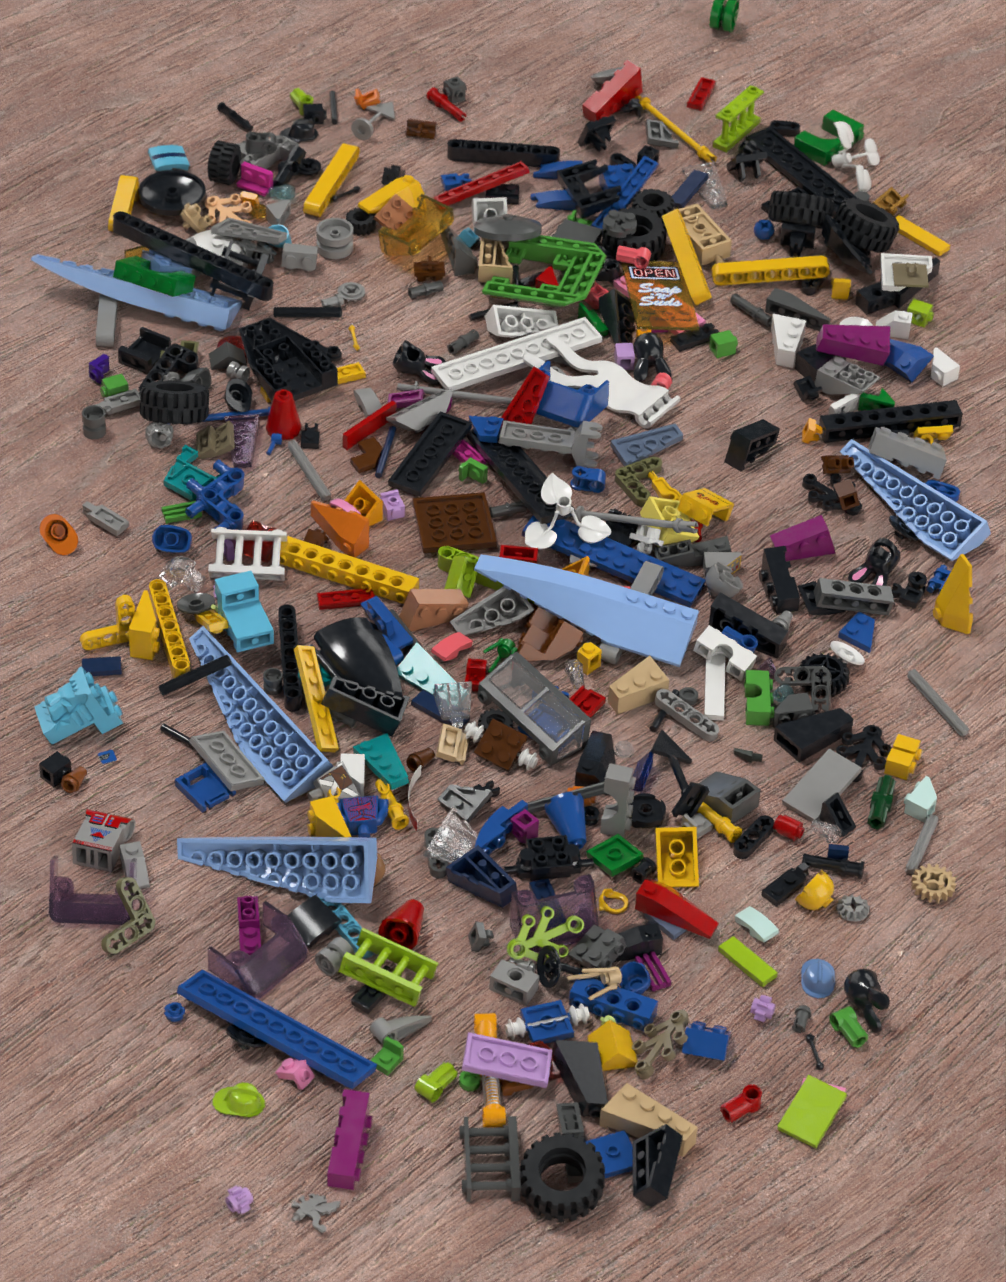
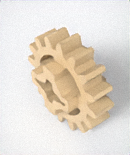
M928 864L927 868L921 865L920 870L916 869L914 875H912L911 888L915 890V895L921 894V900L928 898L929 903L932 900L940 903V899L947 901L948 896H953L956 888V878L952 877V871L946 872V867L940 869L938 864L935 867Z

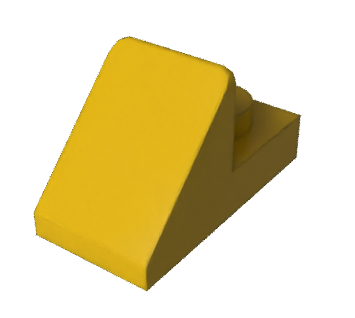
M831 278V297L833 299L847 300L849 298L851 279Z

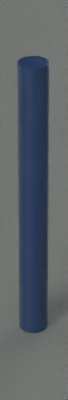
M390 426L375 472V477L377 478L382 477L395 436V426Z

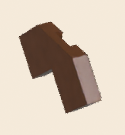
M375 437L358 442V447L363 454L350 458V463L358 473L374 469L381 456L383 447Z

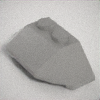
M442 389L386 417L388 422L405 430L423 431L425 426L430 425L440 411L446 413L453 392L452 390Z

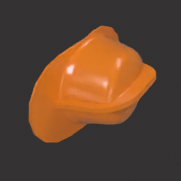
M51 514L41 521L40 534L53 551L60 555H69L74 552L78 545V535L65 518L61 515Z

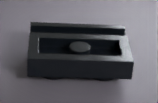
M501 184L486 190V198L507 197V204L518 205L519 185Z

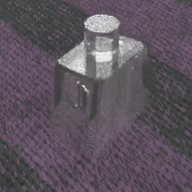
M472 681L434 684L433 695L441 719L451 720L453 727H462L464 725L463 719L470 717Z

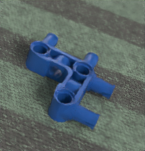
M219 459L213 464V469L221 474L220 477L206 487L200 485L194 478L187 482L186 488L192 491L197 499L196 502L185 509V512L189 518H193L201 511H205L220 523L217 527L242 530L243 511L227 499L235 496L243 489L244 471L240 468H230Z

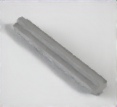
M928 815L906 865V873L914 875V871L918 869L938 823L936 815Z

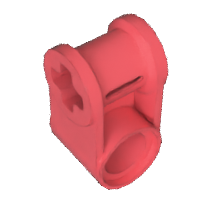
M595 281L587 298L583 299V301L591 305L592 308L599 309V297L609 291Z

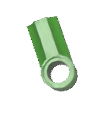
M848 1006L829 1015L833 1029L841 1031L852 1047H861L868 1040V1035L858 1023L857 1015L852 1007Z

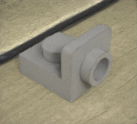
M701 813L691 818L685 814L682 816L681 827H696L697 838L710 832L713 824Z

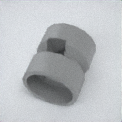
M336 937L327 947H324L315 955V962L323 973L333 976L339 971L344 954L348 952L355 955L352 946L344 938Z

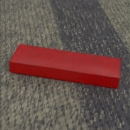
M701 77L686 107L702 111L716 85V80Z
M365 588L364 590L354 589L316 593L319 610L361 606L362 602L375 597L372 589L366 592L368 588Z

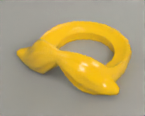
M612 888L604 889L599 897V911L603 910L611 914H620L628 907V898L622 893L613 891ZM603 897L620 899L623 901L624 906L621 909H612L606 904Z

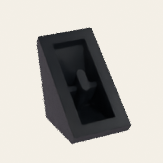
M838 792L822 803L820 823L840 837H844L856 827Z

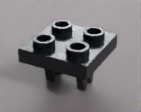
M614 115L610 117L605 116L600 120L586 123L577 141L579 146L592 144L598 152L601 151V147L603 150H606L605 141L606 139L608 141L611 140L610 132L616 122Z
M757 150L748 155L739 153L726 164L727 171L737 170L740 181L746 179L744 168L752 167L755 179L761 177L760 164L768 158L767 152Z
M792 222L782 223L780 245L790 246V256H793L796 252L797 257H800L803 248L814 249L816 227L807 224L797 225Z

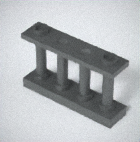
M508 1116L507 1125L497 1128H469L468 1117H464L463 1126H459V1139H464L465 1179H462V1193H466V1202H471V1191L506 1190V1192H511V1201H520L521 1185L517 1116ZM503 1136L504 1139L507 1138L508 1143H504V1145L470 1146L469 1137ZM504 1154V1156L509 1157V1161H505V1163H470V1155ZM471 1172H505V1174H510V1179H506V1181L471 1182Z

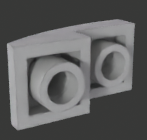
M371 388L353 391L358 407L362 406L365 418L382 407L378 397Z

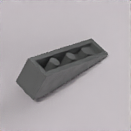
M774 288L766 300V313L806 320V327L817 331L821 330L823 324L830 325V318L792 293Z

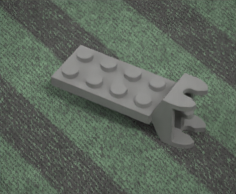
M503 421L499 443L505 446H520L524 449L534 448L545 452L572 453L577 466L596 467L597 462L593 459H598L599 455L587 450V448H594L595 445L594 442L588 441V438H600L601 433L597 431L602 430L603 426L595 422L583 421L578 429L573 431Z

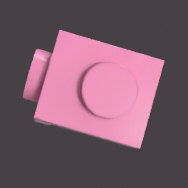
M288 1058L276 1070L279 1079L294 1080L298 1089L301 1090L314 1078V1074L310 1066L307 1065L306 1060Z

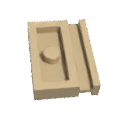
M443 723L436 757L451 762L457 761L460 762V765H463L469 738H465L466 734L462 732V729Z

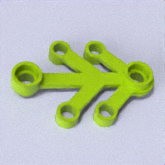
M544 906L540 911L542 917L533 937L526 940L530 928L535 925V918L530 914H526L522 917L521 922L523 925L518 937L512 939L507 945V953L513 959H521L525 956L537 961L538 953L529 948L536 945L542 948L550 945L557 950L558 954L559 949L564 947L565 952L559 954V957L564 958L569 953L568 947L563 944L557 945L547 940L568 931L572 933L581 932L584 928L583 920L573 915L566 920V923L545 932L550 919L554 917V910L549 906ZM547 909L551 911L549 916L544 915ZM531 918V923L527 925L525 923L526 919ZM573 920L577 922L575 927L570 925ZM519 945V951L514 952V946Z

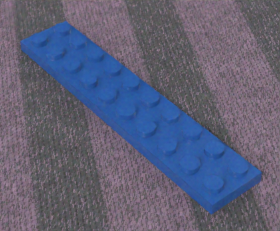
M534 515L522 530L521 536L525 537L526 529L531 523L539 522ZM565 519L556 520L551 529L557 534V539L549 548L581 559L588 556L590 563L597 565L596 568L631 583L635 581L645 561L663 566L664 572L654 593L689 608L705 586V579L607 537L597 543L584 542L578 535L580 527Z
M203 969L178 986L177 994L185 997V999L194 1002L221 1019L265 1041L274 1048L285 1052L292 1058L306 1060L308 1066L334 1079L345 1087L354 1089L376 1071L377 1064Z

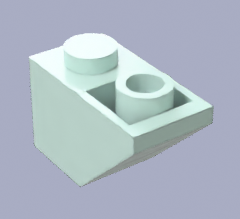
M925 776L921 782L918 781L913 792L908 793L904 799V813L924 823L928 815L935 812L937 796L930 777Z

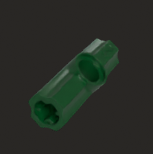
M884 775L879 777L876 791H873L870 813L867 824L873 829L884 827L887 814L890 813L896 784L892 776Z

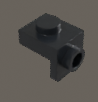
M395 164L384 167L381 183L387 185L397 178L404 177L406 170L401 169V166Z
M810 375L793 383L802 402L817 399L819 393L823 390L821 386L816 388Z

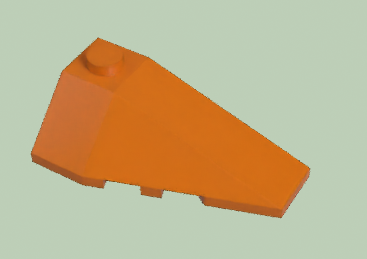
M311 501V517L343 553L356 558L369 548V519L352 510L346 512L340 507L335 509L331 508L329 504Z

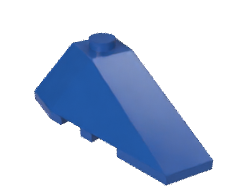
M890 339V353L884 365L912 383L933 359L934 355L921 346Z

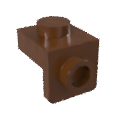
M308 529L304 541L323 547L324 543H328L329 539L326 533L320 529Z

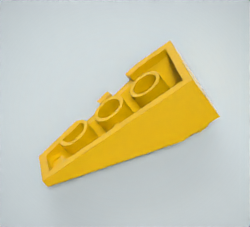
M405 175L359 202L357 206L368 214L378 213L395 194L416 211L428 208V203L420 182L410 175Z

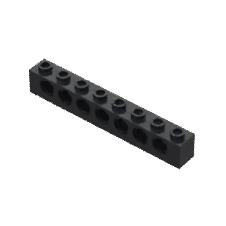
M956 400L823 415L820 416L819 426L823 428L821 437L824 443L872 438V432L875 430V427H885L890 430H908L909 433L915 432L918 427L953 425V428L960 427L963 413Z

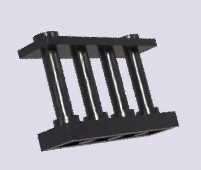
M230 241L228 247L224 246L221 256H224L226 259L229 256L252 265L255 268L252 271L263 274L269 255L262 253L261 258L255 260L232 251L233 241ZM214 278L209 287L212 288L211 296H214L217 288L242 298L245 301L243 308L247 310L250 309L254 299L253 296L223 284Z

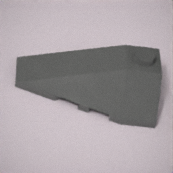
M441 221L440 235L454 275L475 274V267L478 266L477 257L473 255L472 250L445 221Z

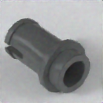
M800 1005L795 1009L796 1017L792 1030L797 1033H804L807 1021L812 1013L808 1006Z

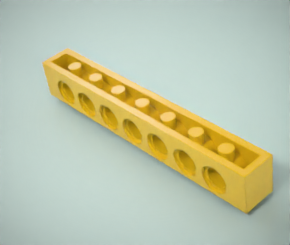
M287 536V542H281V565L355 589L364 590L368 588L366 592L372 589L374 595L402 604L405 603L410 589H419V578L290 536Z

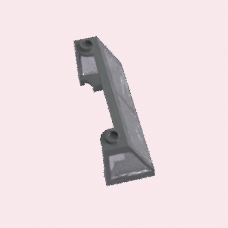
M518 652L511 654L479 683L477 698L480 702L489 705L493 701L539 744V755L550 766L585 748L589 739L591 718Z

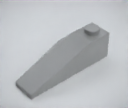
M503 586L451 620L450 623L456 632H461L467 636L520 621L532 613L534 609L527 599L520 596V593L513 589L508 590Z

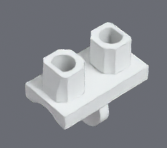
M638 525L636 534L630 533L631 539L640 541L637 545V550L647 555L652 551V544L663 546L664 541L659 540L660 529Z

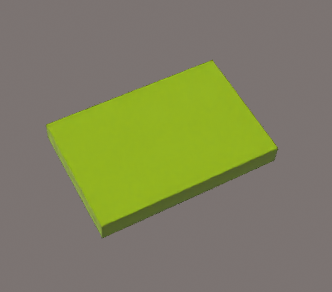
M808 1074L778 1124L777 1130L816 1149L847 1098V1093Z

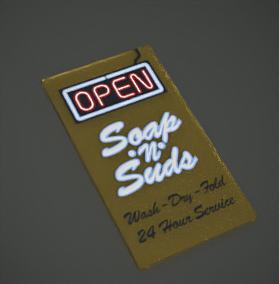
M649 261L648 266L644 269H639L634 264L621 262L637 329L699 331V324L691 295L679 262Z

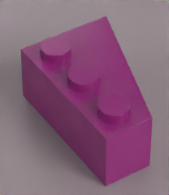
M822 515L770 535L773 547L786 546V561L836 554L829 529Z

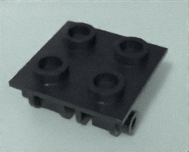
M615 508L610 509L608 514L627 516V513L622 514L621 511ZM605 522L612 531L607 538L628 547L633 543L635 539L630 538V533L636 534L638 524Z

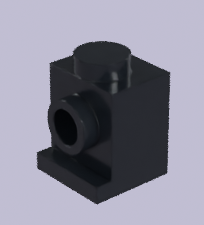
M323 103L303 104V118L312 119L314 125L324 124V120H327V111L323 110Z

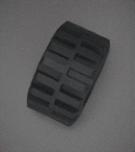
M220 140L216 141L208 159L207 172L210 181L226 185L234 183L239 173L241 149L238 144Z
M644 189L634 195L632 207L638 209V207L643 208V210L648 209L653 214L656 213L662 218L663 215L674 210V199L665 191Z

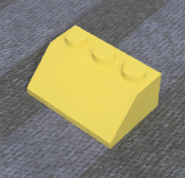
M649 496L640 511L642 518L668 521L682 518L684 521H690L687 515L677 510L680 503L677 500ZM649 526L661 530L659 540L664 541L663 546L685 540H690L692 543L699 539L698 533H676L672 528Z

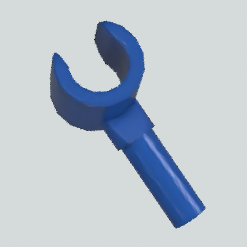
M272 434L271 444L266 452L267 455L272 453L275 444H282V434Z

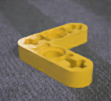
M122 595L116 599V625L87 631L80 636L79 640L83 649L93 650L129 641V627L135 614V605L131 596ZM125 616H130L128 620H121ZM112 634L110 638L104 639V636Z

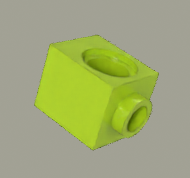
M913 299L907 308V312L913 313L911 324L925 328L927 323L933 319V305Z

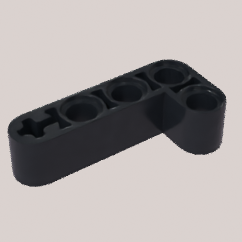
M179 344L170 345L140 384L139 395L140 389L144 384L157 382V380L163 381L164 375H167L168 372L181 370L189 373L199 368L198 355Z

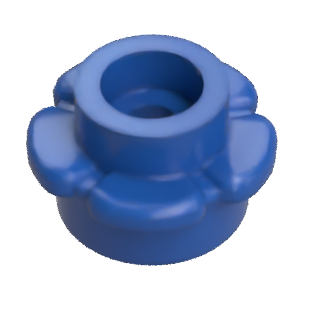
M178 1002L167 1004L164 1008V1015L171 1022L180 1021L185 1014V1008Z

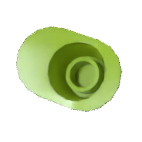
M242 1082L234 1087H226L219 1090L213 1097V1106L218 1112L223 1114L253 1117L263 1111L265 1100L255 1086Z

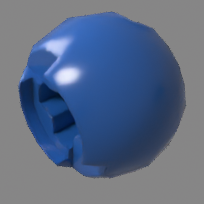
M770 220L757 221L753 229L755 236L760 240L770 239L775 231L774 225Z

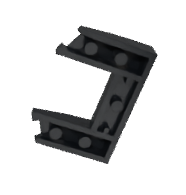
M596 159L557 171L558 182L562 189L567 190L581 219L605 210L620 200V195L617 194L621 192V186L590 194L583 184L608 171L606 164L597 167Z

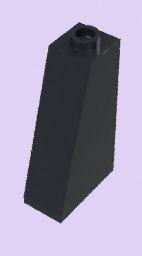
M837 708L775 726L773 740L800 763L840 740L844 733H852L854 719L843 709Z
M556 1040L552 1049V1059L574 1102H578L581 1116L600 1117L601 1109L608 1103L598 1043Z

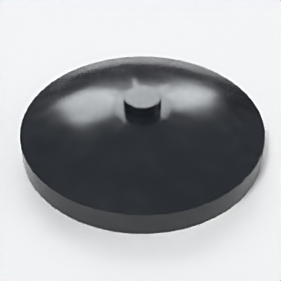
M181 170L156 172L146 177L139 186V200L141 204L149 211L159 215L178 216L184 210L185 204L193 205L197 203L201 206L206 199L204 182L196 175Z

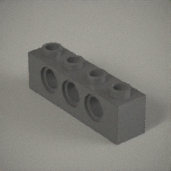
M819 578L814 589L816 606L822 608L889 615L894 604L890 586Z

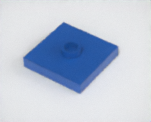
M625 1130L586 1141V1144L591 1142L596 1147L595 1152H600L602 1163L605 1166V1178L633 1171V1147Z

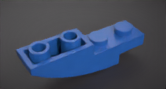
M521 800L509 810L504 806L496 810L481 828L475 847L479 845L488 855L497 848H501L506 841V833L513 829V823L510 822V819L524 809L528 811V803Z

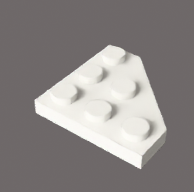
M881 253L882 290L900 291L905 288L894 286L892 263L926 264L927 274L932 272L933 267L932 256Z

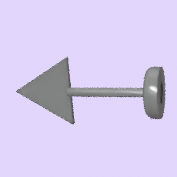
M393 102L367 106L366 109L377 114L369 121L365 118H357L352 123L351 130L355 137L360 140L369 139L373 134L372 123L380 115L395 120Z

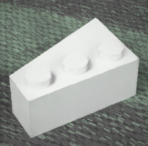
M777 314L772 315L771 333L776 365L789 368L794 367L796 352L800 350L805 336L806 320Z

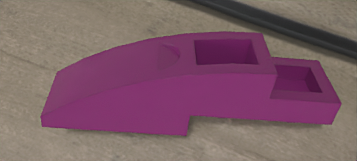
M258 896L237 897L241 960L262 959Z

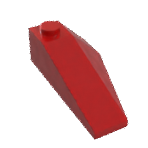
M645 879L636 892L635 910L708 939L712 937L719 926V922L668 885L653 879Z

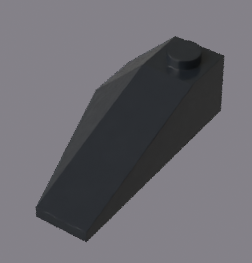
M613 289L599 297L600 313L615 343H632V332L635 331L634 322L638 319L637 303L616 289Z
M592 730L576 769L575 786L586 787L605 782L609 764L616 765L612 734Z
M648 921L630 924L615 931V933L623 936L627 947L614 962L632 960L636 956L641 958L643 954L647 953V955H650V952L653 951L656 955L662 954L663 936L656 922Z

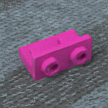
M244 161L241 164V179L237 182V187L266 196L273 189V172Z

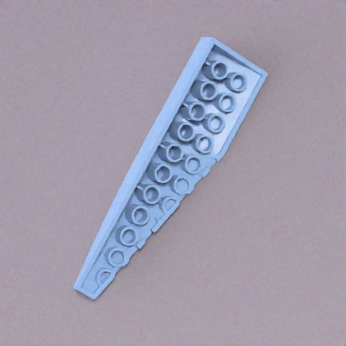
M202 626L189 638L196 656L201 662V666L224 655H228L232 661L230 666L208 675L207 680L213 689L216 700L242 753L285 803L314 789L313 781L334 766L209 631Z

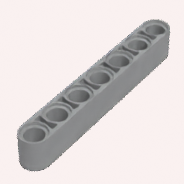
M645 561L630 589L652 596L662 578L664 567ZM603 642L599 647L602 650L601 660L614 665L618 663L624 651Z

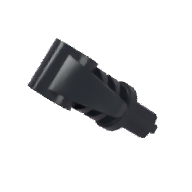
M598 245L606 255V260L602 266L603 270L599 272L595 281L613 283V280L622 276L619 262L614 260L613 254Z

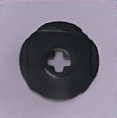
M641 793L635 795L633 802L630 803V805H633L632 815L629 817L632 819L631 826L634 828L660 827L666 815L665 803L662 800L660 802L655 799L656 796L653 794Z

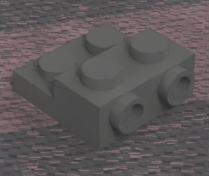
M594 924L568 953V956L571 960L587 969L610 968L616 958L624 952L627 945L623 936L608 928L604 930Z

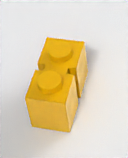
M898 734L893 748H891L886 759L884 773L907 780L909 774H913L915 771V761L920 760L922 749H919L921 741Z

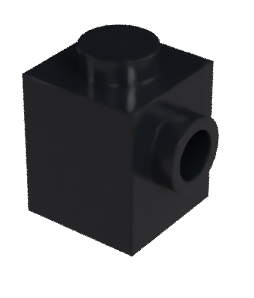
M56 751L39 763L40 777L51 786H57L62 782L63 776L71 772L70 759Z

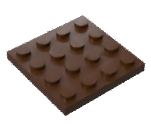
M485 492L412 498L423 553L438 552L439 548L443 546H450L458 550L497 547Z

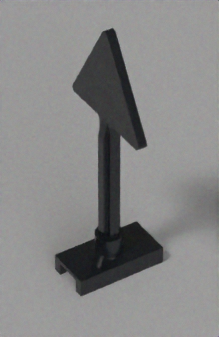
M661 730L651 752L669 759L682 791L680 799L671 811L672 815L677 818L678 815L683 816L687 814L691 818L709 794V788L694 782H690L688 785L678 761L690 764L692 759Z

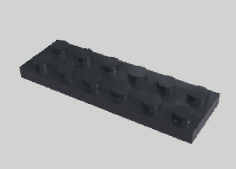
M440 411L390 477L388 486L421 497L471 430L472 422Z

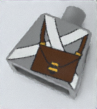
M343 761L314 780L313 784L316 789L307 793L310 801L328 797L329 789H331L333 796H337V787L341 790L338 798L339 802L343 798L360 796Z

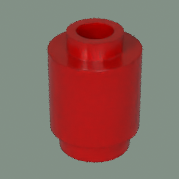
M778 815L773 825V829L778 834L793 841L797 838L800 839L805 831L802 822L787 815Z

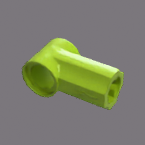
M295 88L290 93L291 100L298 106L299 113L303 116V104H314L313 97L306 95L300 88Z
M443 1062L429 1076L426 1074L422 1075L416 1082L414 1090L433 1103L439 1099L443 1089L457 1077V1071L451 1063Z

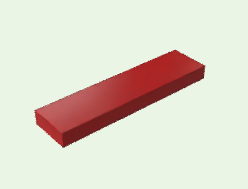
M393 400L344 432L343 448L349 450L358 442L387 424L386 417L397 413V403Z

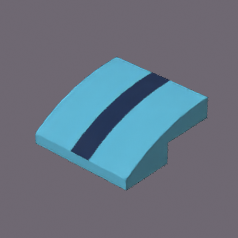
M162 145L148 149V154L155 171L172 170V168L188 170L190 166L182 146Z

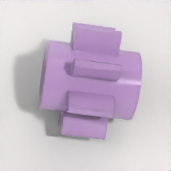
M761 995L760 999L754 998L750 1013L755 1014V1020L765 1022L766 1018H772L776 1004L771 1003V997Z
M236 1185L228 1190L229 1196L225 1198V1201L231 1212L237 1211L238 1214H244L251 1210L249 1204L253 1202V1197L248 1188Z

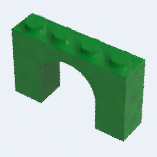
M832 109L823 116L822 130L837 138L822 139L804 130L795 137L794 146L811 160L826 166L832 162L833 155L839 154V151L845 149L841 145L837 128L833 123L843 121L849 124L854 136V141L851 143L852 146L863 138L864 124Z
M138 256L116 260L113 273L114 278L172 297L193 292L196 275L184 271L172 273L153 271L149 269L151 261Z

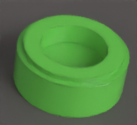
M463 1071L459 1076V1085L465 1091H475L481 1085V1076L476 1073Z

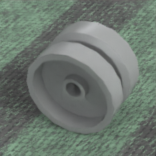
M328 218L317 225L316 246L321 256L328 259H342L352 253L353 226L350 222L341 218Z

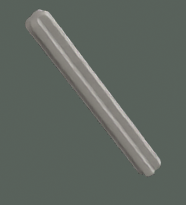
M289 441L288 448L320 498L323 501L330 500V491L297 441Z
M916 669L909 671L907 677L956 732L962 737L969 733L967 725Z

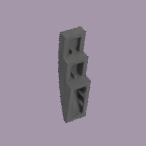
M578 1102L556 1104L561 1135H567V1132L574 1133L575 1138L579 1136L584 1137ZM564 1164L568 1183L583 1181V1175L577 1168Z

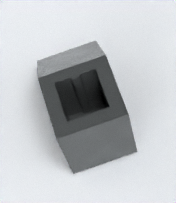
M808 693L788 695L774 711L773 726L812 716L813 707Z

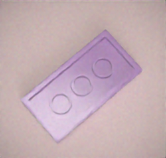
M468 1032L461 1071L547 1088L553 1050Z

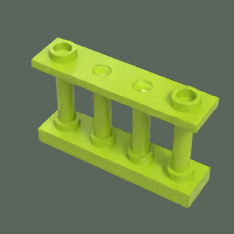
M752 85L748 86L716 114L715 118L722 120L723 125L722 134L713 141L714 148L727 153L761 122V117L754 115L755 101L764 94L763 90Z
M362 928L357 945L360 946L355 955L348 952L344 954L338 972L415 1007L423 988L419 986L424 977L431 980L434 978L438 962ZM367 950L379 955L373 964L362 959ZM386 959L398 964L392 973L381 968ZM405 968L417 973L411 982L400 977Z

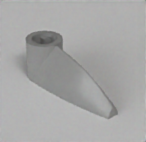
M405 1016L389 1021L381 1017L371 1024L370 1032L384 1045L386 1037L399 1041L430 1023L432 1017Z

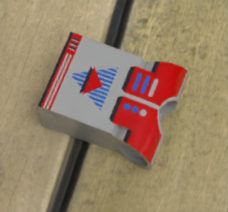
M87 809L85 820L72 842L73 864L112 872L120 856V845L127 842L135 830V820Z

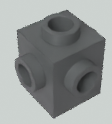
M458 77L445 80L443 94L447 96L452 104L465 101L466 84Z

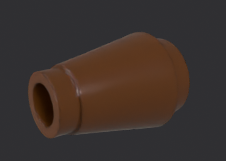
M431 748L411 753L406 760V764L413 772L420 765L422 770L435 757V753Z

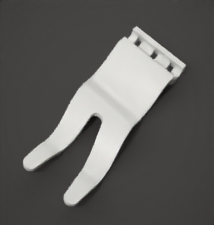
M549 335L546 339V342L555 348L571 367L581 372L597 373L594 376H567L550 367V381L570 388L580 389L586 384L598 388L608 380L609 399L606 408L618 413L635 415L636 422L642 428L647 429L680 402L681 397L678 395L672 399L668 395V389L662 386L646 385L638 382L616 363L586 360L578 356L558 337ZM531 354L523 356V362L532 368L534 366L539 368L545 363V361Z

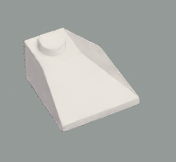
M507 197L474 198L471 201L473 226L480 219L507 214Z

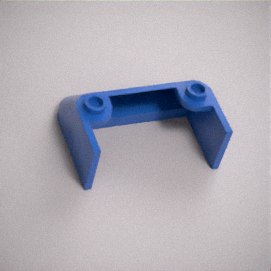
M546 361L538 368L550 376L536 414L573 427H579L583 421L590 422L608 406V380L598 388L586 384L576 390L550 381L551 361Z

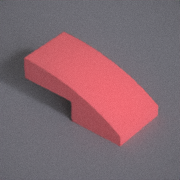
M457 632L436 644L431 652L443 661L457 658L459 651L471 648L473 641L461 632Z

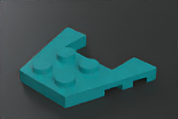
M184 445L182 453L178 455L175 465L170 468L163 481L165 487L193 501L197 499L196 495L186 488V484L190 479L194 478L200 485L206 487L220 477L221 474L214 477L190 464L198 457V451Z

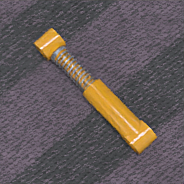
M496 1013L474 1014V1033L497 1038ZM480 1075L484 1097V1107L482 1108L483 1128L503 1127V1125H506L505 1107L501 1105L499 1078Z

